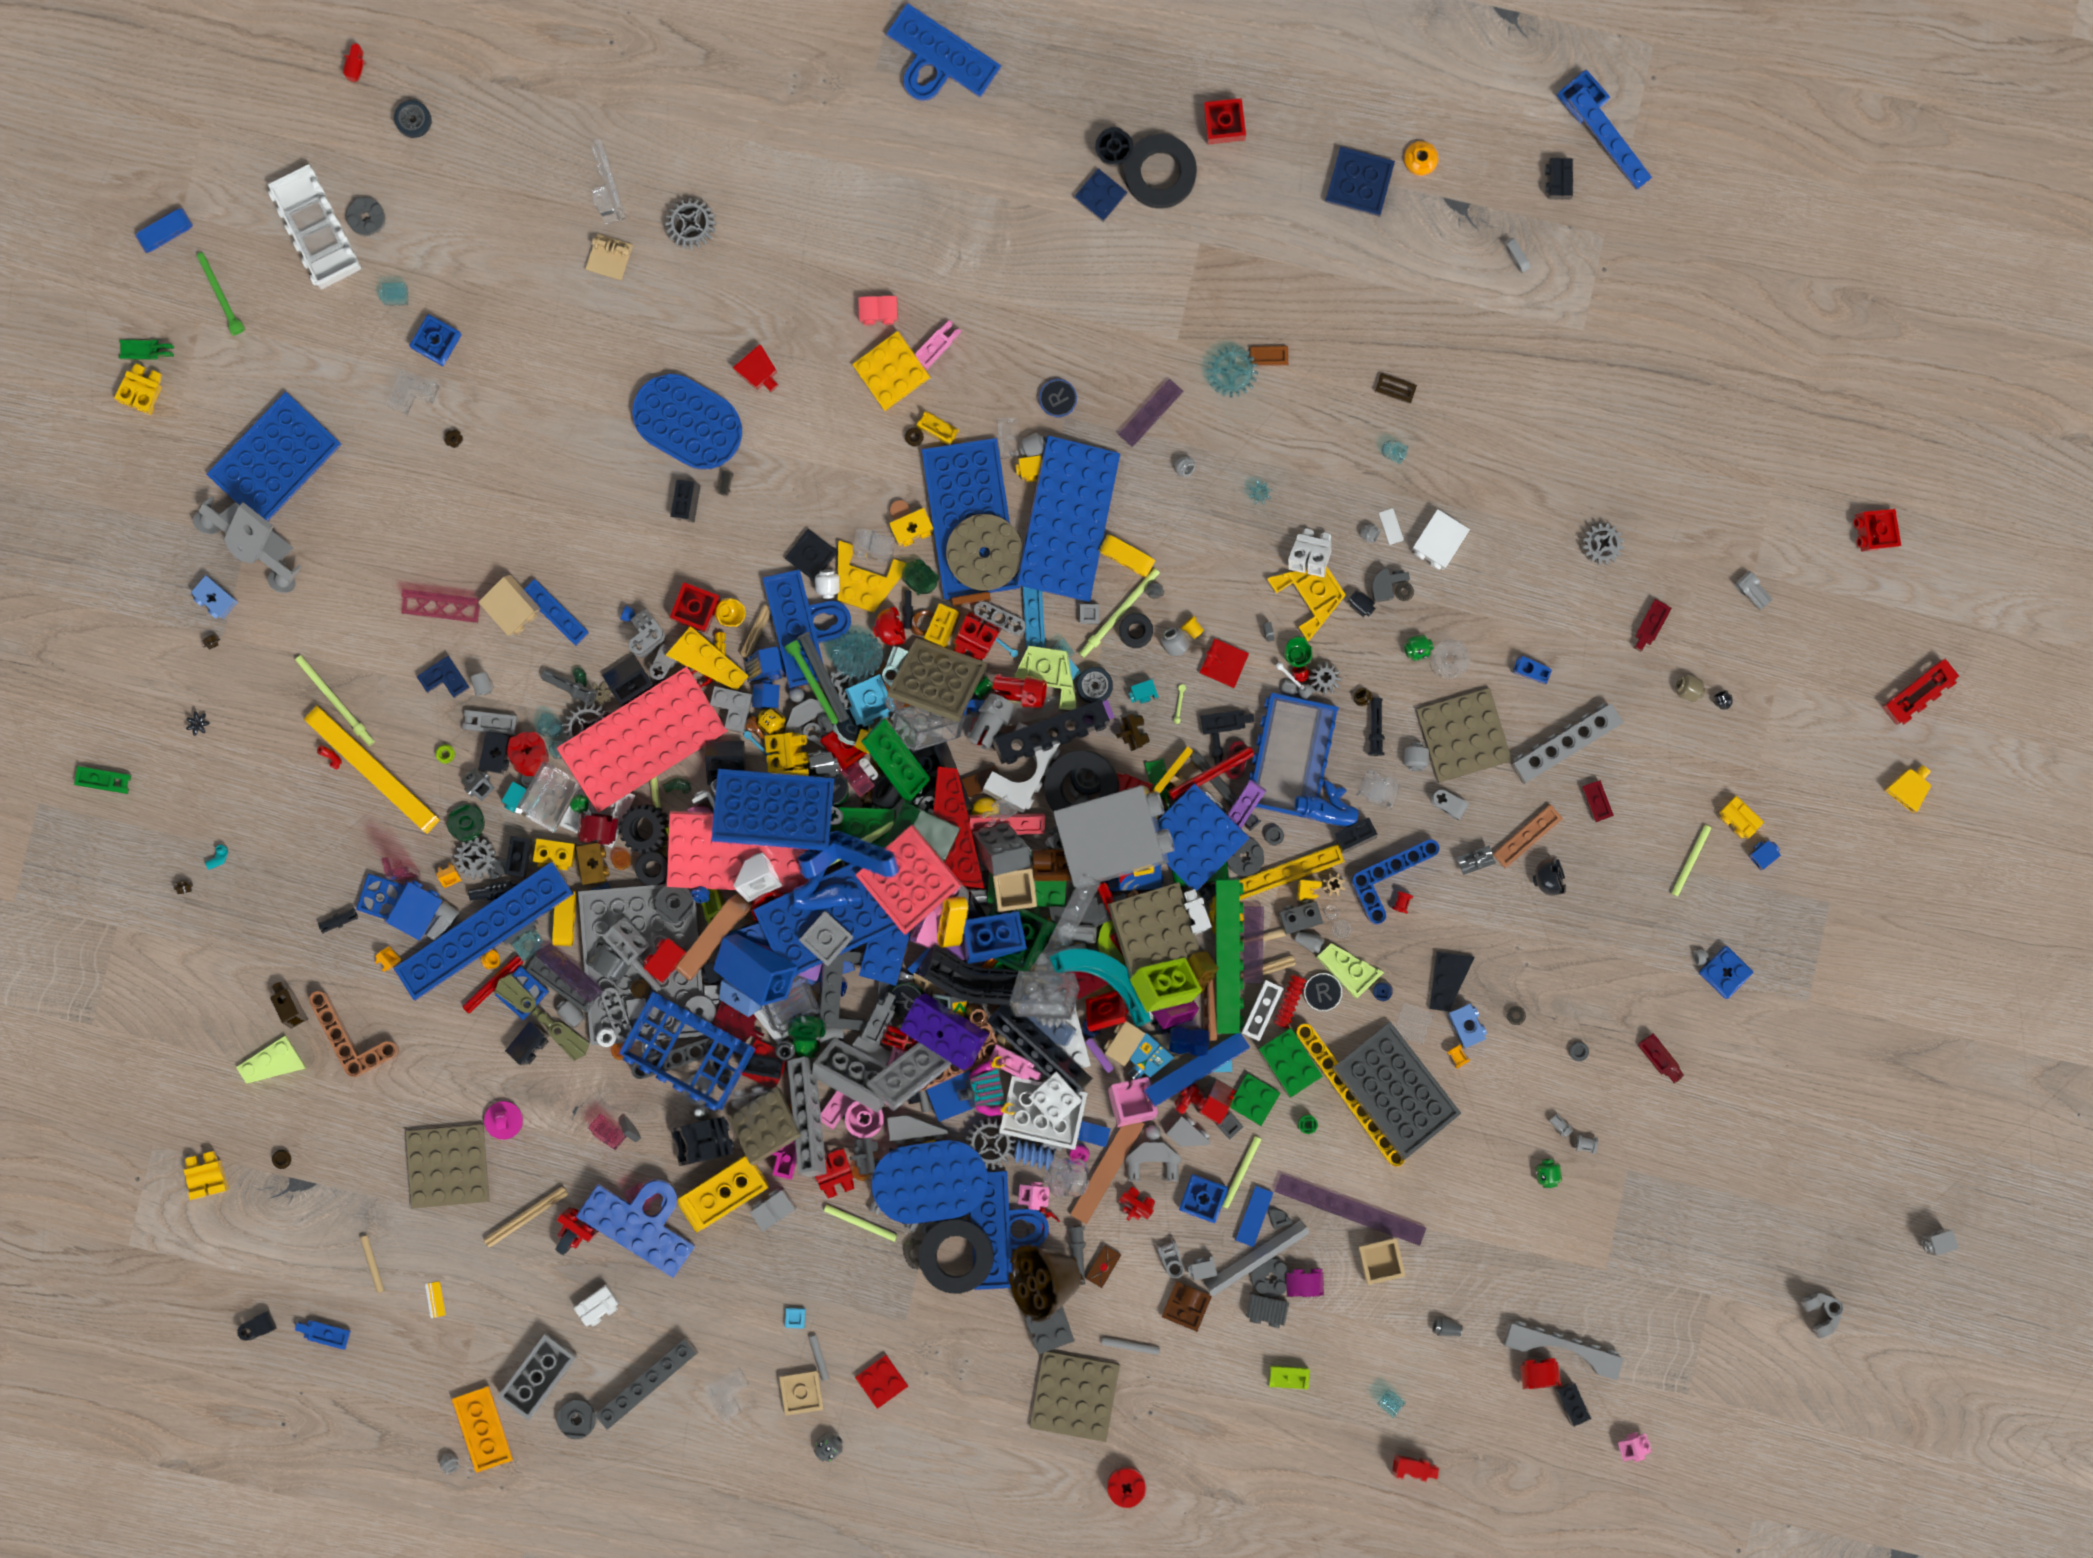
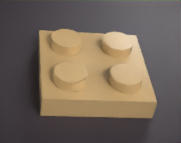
M818 1371L779 1377L785 1416L824 1410Z

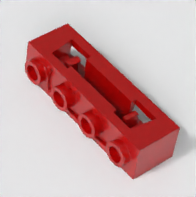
M1945 658L1887 702L1882 708L1896 725L1900 723L1904 725L1912 719L1911 715L1915 711L1920 713L1927 707L1925 703L1931 699L1932 701L1938 699L1942 695L1941 691L1944 688L1950 689L1957 683L1956 679L1960 676ZM1938 671V674L1936 676L1931 677L1934 673ZM1931 679L1935 684L1941 680L1944 681L1939 686L1932 687L1911 705L1907 700L1902 701L1899 705L1896 704L1901 699L1911 696ZM1910 706L1911 708L1905 712L1904 709Z

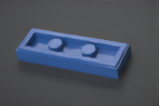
M1255 1186L1235 1241L1254 1247L1273 1192Z

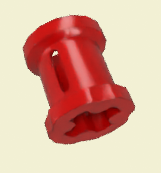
M1397 891L1398 896L1392 909L1408 914L1407 909L1410 900L1414 896Z

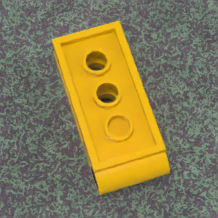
M746 1155L678 1197L677 1205L695 1233L766 1190L770 1184L757 1164L752 1166ZM740 1176L745 1177L747 1184H740L737 1178ZM728 1187L731 1190V1194L724 1195L721 1192V1188Z

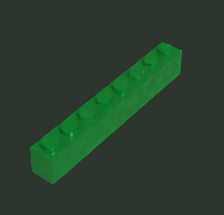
M1216 878V965L1219 968L1216 972L1217 1034L1240 1033V1028L1244 1027L1243 1016H1240V1009L1244 1008L1243 997H1240V990L1244 988L1243 978H1240V971H1243L1244 967L1243 959H1240V952H1243V940H1240V933H1243V921H1240V913H1243V902H1240V894H1243V883H1240L1239 878Z

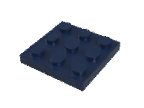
M1340 146L1325 202L1380 217L1395 161Z

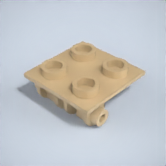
M597 234L596 238H593V247L585 270L622 281L633 245Z

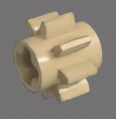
M1328 874L1329 880H1323L1326 883V887L1323 890L1330 891L1329 896L1334 892L1337 896H1340L1339 890H1345L1342 887V883L1345 880L1339 879L1340 874H1337L1336 877ZM1336 880L1339 888L1332 890L1329 882Z

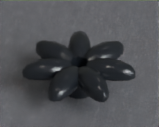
M195 711L193 718H186L191 723L186 727V730L193 729V736H196L198 731L205 734L206 731L203 726L210 724L208 721H203L206 714L203 713L199 717Z

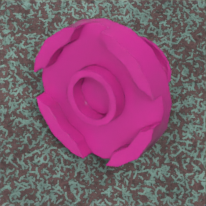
M501 1101L488 1108L484 1124L491 1136L507 1140L519 1133L523 1126V1115L521 1110L513 1103Z

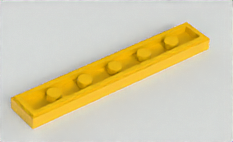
M1334 845L1241 879L1240 883H1243V894H1240V900L1344 863L1339 845Z

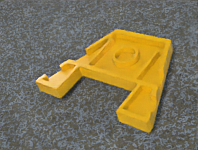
M839 541L838 575L840 577V591L838 592V601L875 613L890 591L899 582L900 578L909 569L910 564L893 559L888 576L883 577L851 566L850 562L856 546Z
M1326 567L1325 577L1308 574L1307 568L1305 573L1294 571L1267 579L1276 594L1294 584L1313 613V618L1298 627L1307 642L1311 640L1346 596L1328 567Z

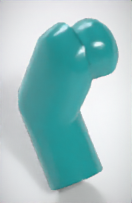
M223 844L216 846L214 858L205 861L208 870L223 865L226 862L228 848Z

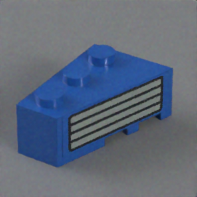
M778 647L758 650L752 656H749L748 659H744L746 674L749 676L747 678L748 682L767 678L770 681L782 679L781 676L785 675L781 652Z

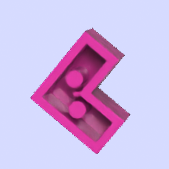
M795 1140L772 1154L777 1156L773 1175L790 1180L793 1179L797 1165Z

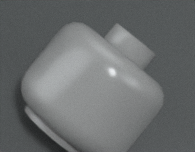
M1287 678L1282 682L1280 688L1281 695L1294 698L1296 694L1299 695V687L1291 679Z

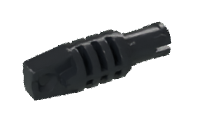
M510 880L489 883L482 888L469 889L470 901L486 898L489 901L496 900L518 884H512Z

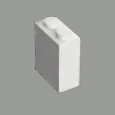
M1437 509L1412 548V551H1414V555L1421 560L1425 558L1430 561V565L1433 568L1444 570L1470 529Z

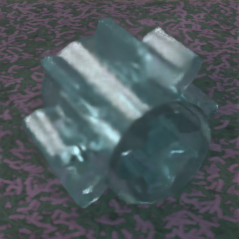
M1256 482V488L1250 487L1253 494L1249 498L1255 499V505L1261 502L1264 506L1265 499L1271 500V496L1268 493L1272 492V489L1266 488V482L1264 485ZM1258 489H1260L1261 492H1265L1263 498H1261L1260 495H1256Z

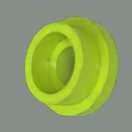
M441 745L436 750V758L439 762L448 764L454 760L455 751L450 745ZM444 751L449 752V756L447 758H444L442 756Z

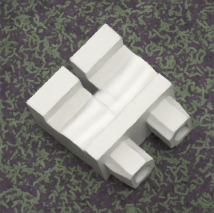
M1305 528L1302 534H1298L1288 558L1289 570L1305 573L1308 565V574L1325 577L1326 567L1332 552L1331 534L1321 533L1320 539L1314 538V531Z
M1195 889L1185 892L1183 895L1185 910H1188V915L1193 924L1190 927L1192 934L1197 935L1210 930L1211 924L1203 906V898L1198 899Z

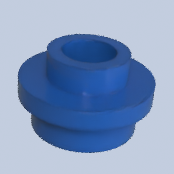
M702 886L693 889L691 892L693 899L698 903H706L710 899V892Z

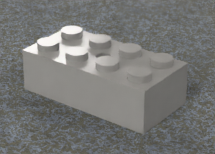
M834 1038L813 1063L812 1077L877 1113L885 1104L867 1086V1082L887 1066Z
M544 1334L499 1394L498 1398L529 1421L578 1355L550 1334ZM537 1372L541 1373L542 1379L536 1378Z

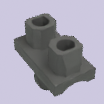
M1490 845L1457 857L1463 875L1496 864Z
M871 1138L854 1140L855 1156H850V1160H856L859 1175L874 1173L876 1166L880 1162L878 1158H873V1151L878 1149L877 1141L871 1140Z

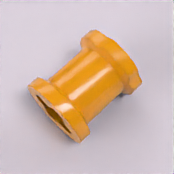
M1461 1044L1446 1052L1456 1064V1069L1471 1061L1462 1050Z

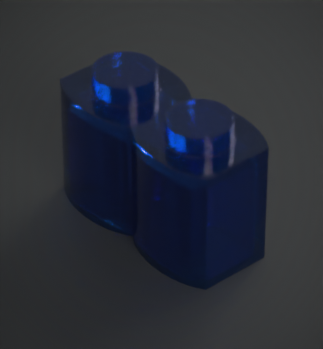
M1171 1028L1169 1051L1175 1054L1207 1055L1210 1032L1204 1029Z

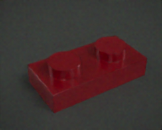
M1601 780L1582 786L1595 823L1614 816Z

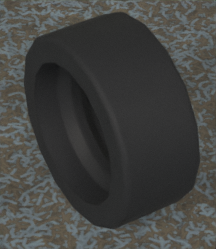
M884 773L874 785L872 801L883 809H892L899 803L902 796Z

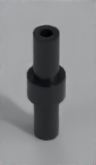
M904 591V606H902L904 629H911V614H913L912 591Z
M1219 733L1212 734L1213 749H1211L1214 764L1217 765L1222 762L1223 748L1220 746Z

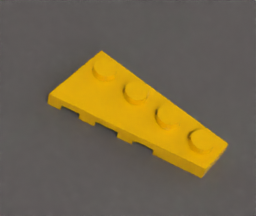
M691 626L665 655L734 691H737L749 677Z

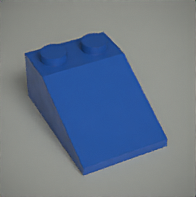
M1019 911L965 921L962 941L967 964L987 961L1026 950Z

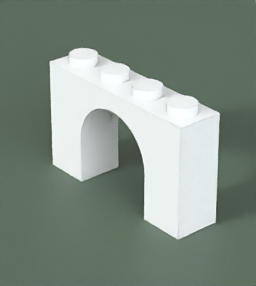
M1019 722L1015 731L1027 727V725ZM1037 737L1029 738V740L1032 743H1039V739ZM1014 743V745L1021 748V746L1018 743ZM1060 743L1053 745V748L1043 752V750L1035 752L1036 754L1033 755V758L1036 762V773L1031 779L1016 783L992 771L982 792L1024 813L1025 809L1029 810L1034 802V799H1032L1034 792L1038 793L1043 785L1040 781L1043 775H1047L1051 767L1049 765L1052 759L1056 760L1061 751L1058 749Z

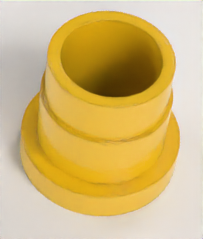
M1195 615L1181 626V630H1185L1193 639L1197 638L1204 631L1196 620Z

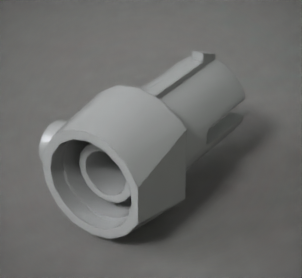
M990 694L979 709L981 714L971 733L968 732L970 742L977 745L984 730H987L988 732L980 748L989 750L1001 726L1008 725L1014 705L999 695Z

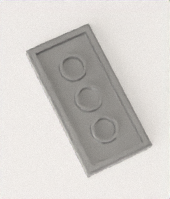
M918 1042L867 1082V1086L894 1111L951 1066V1062Z

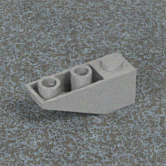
M908 1115L887 1118L890 1141H894L895 1144L906 1143V1139L914 1138V1142L924 1141L925 1136H933V1139L945 1138L944 1134H948L946 1129Z

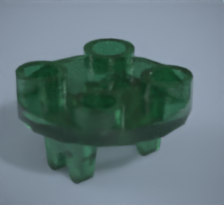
M916 559V561H911L902 569V581L914 592H917L918 596L920 594H929L936 588L939 576L923 560Z

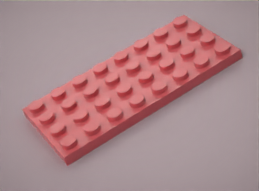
M685 667L556 749L596 812L599 813L706 746V741H713L728 732V730L724 728L723 722L714 708L710 706L709 700L688 667Z
M670 811L667 887L697 888L702 886L706 889L736 890L734 883L744 862L750 859L751 856L763 853L769 859L783 885L776 890L782 893H790L794 891V888L808 882L800 873L801 867L798 861V857L808 849L711 842L714 813Z

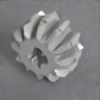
M1328 662L1324 663V668H1322L1320 663L1317 664L1319 671L1316 669L1311 670L1316 676H1309V680H1315V682L1311 683V686H1318L1315 691L1317 693L1322 688L1323 695L1327 694V689L1331 694L1334 693L1333 687L1337 689L1340 687L1335 681L1339 682L1342 680L1341 677L1335 676L1340 673V670L1333 672L1332 670L1335 668V665L1333 664L1329 669ZM1324 674L1330 677L1327 683H1323L1324 680L1321 681L1320 677H1323Z

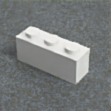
M1267 980L1264 981L1242 1029V1034L1260 1041L1284 988Z

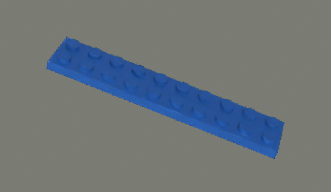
M551 862L393 969L412 999L416 1001L501 944L504 940L574 895L555 863Z

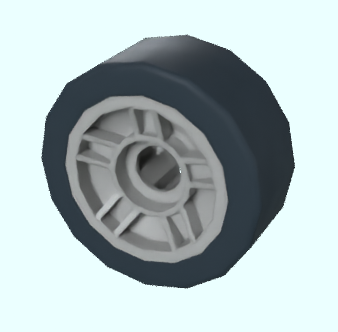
M1091 667L1084 670L1077 681L1079 696L1088 703L1098 700L1106 701L1113 690V680L1110 674L1100 667ZM1093 682L1099 684L1097 689L1091 687Z

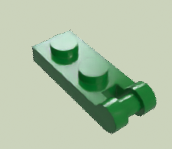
M77 766L74 785L128 794V782L131 781L132 775ZM116 779L121 780L120 787L115 786Z

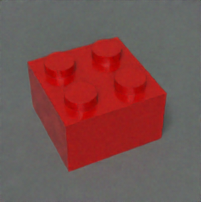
M1242 98L1204 102L1203 110L1208 145L1245 141L1246 128Z
M683 582L669 618L677 623L708 633L715 615L716 605L721 598L719 595Z
M670 938L662 939L655 947L658 949L654 955L650 954L643 962L645 964L643 969L661 983L667 980L687 953Z

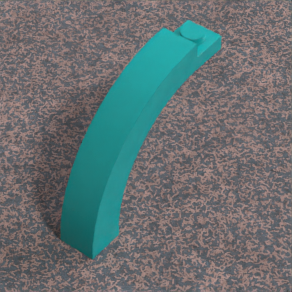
M1088 949L1064 950L1049 957L1056 975L1070 971L1087 972L1102 978L1113 986L1125 1001L1136 1028L1151 1022L1150 1013L1144 1009L1130 981L1128 969L1119 961L1101 952Z

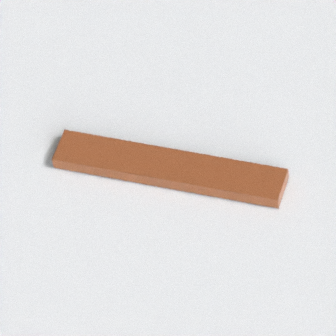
M1143 1122L1120 1127L1073 1208L1071 1216L1085 1224L1088 1223L1145 1125Z

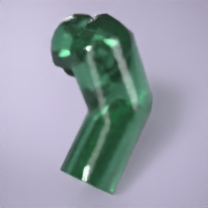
M575 668L573 671L575 683H582L586 687V672L581 668Z

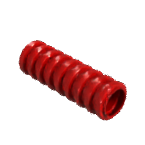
M1296 975L1290 976L1291 981H1288L1289 987H1286L1287 992H1284L1285 997L1282 998L1283 1003H1280L1279 1014L1275 1016L1277 1019L1273 1022L1275 1025L1285 1029L1290 1028L1289 1023H1292L1291 1017H1294L1293 1012H1296L1295 1006H1298L1297 1001L1300 1000L1299 996L1303 993L1301 990L1305 988L1303 985L1307 982L1304 978Z

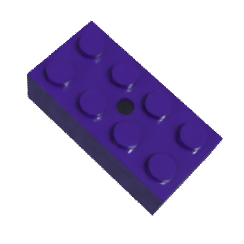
M926 993L916 997L900 1028V1031L963 1071L973 1065L989 1034Z

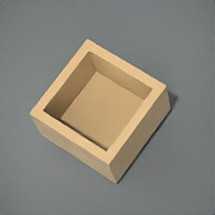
M1030 864L1029 868L994 876L998 912L1037 907L1032 864Z
M1127 1021L1117 1026L1114 1031L1117 1034L1114 1040L1109 1039L1103 1048L1106 1050L1105 1055L1123 1066L1127 1064L1145 1035L1144 1032Z
M1394 1237L1357 1246L1367 1285L1406 1277L1397 1238Z

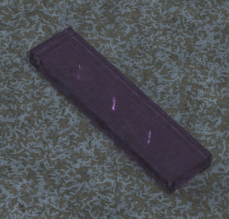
M1169 379L1118 435L1133 448L1184 391Z
M1245 906L1244 984H1263L1264 907Z
M551 943L536 951V957L585 1001L589 1003L602 995L603 989Z

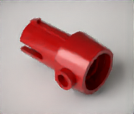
M997 674L995 675L992 689L996 690L992 694L999 695L1010 701L1022 702V707L1042 708L1046 699L1047 681L1029 675L1022 679Z

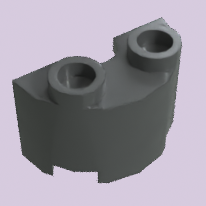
M831 752L809 758V772L812 777L831 778L839 774L837 758H833Z
M605 943L602 946L598 945L586 964L619 985L631 965H628L620 956L617 957L611 953L613 949Z

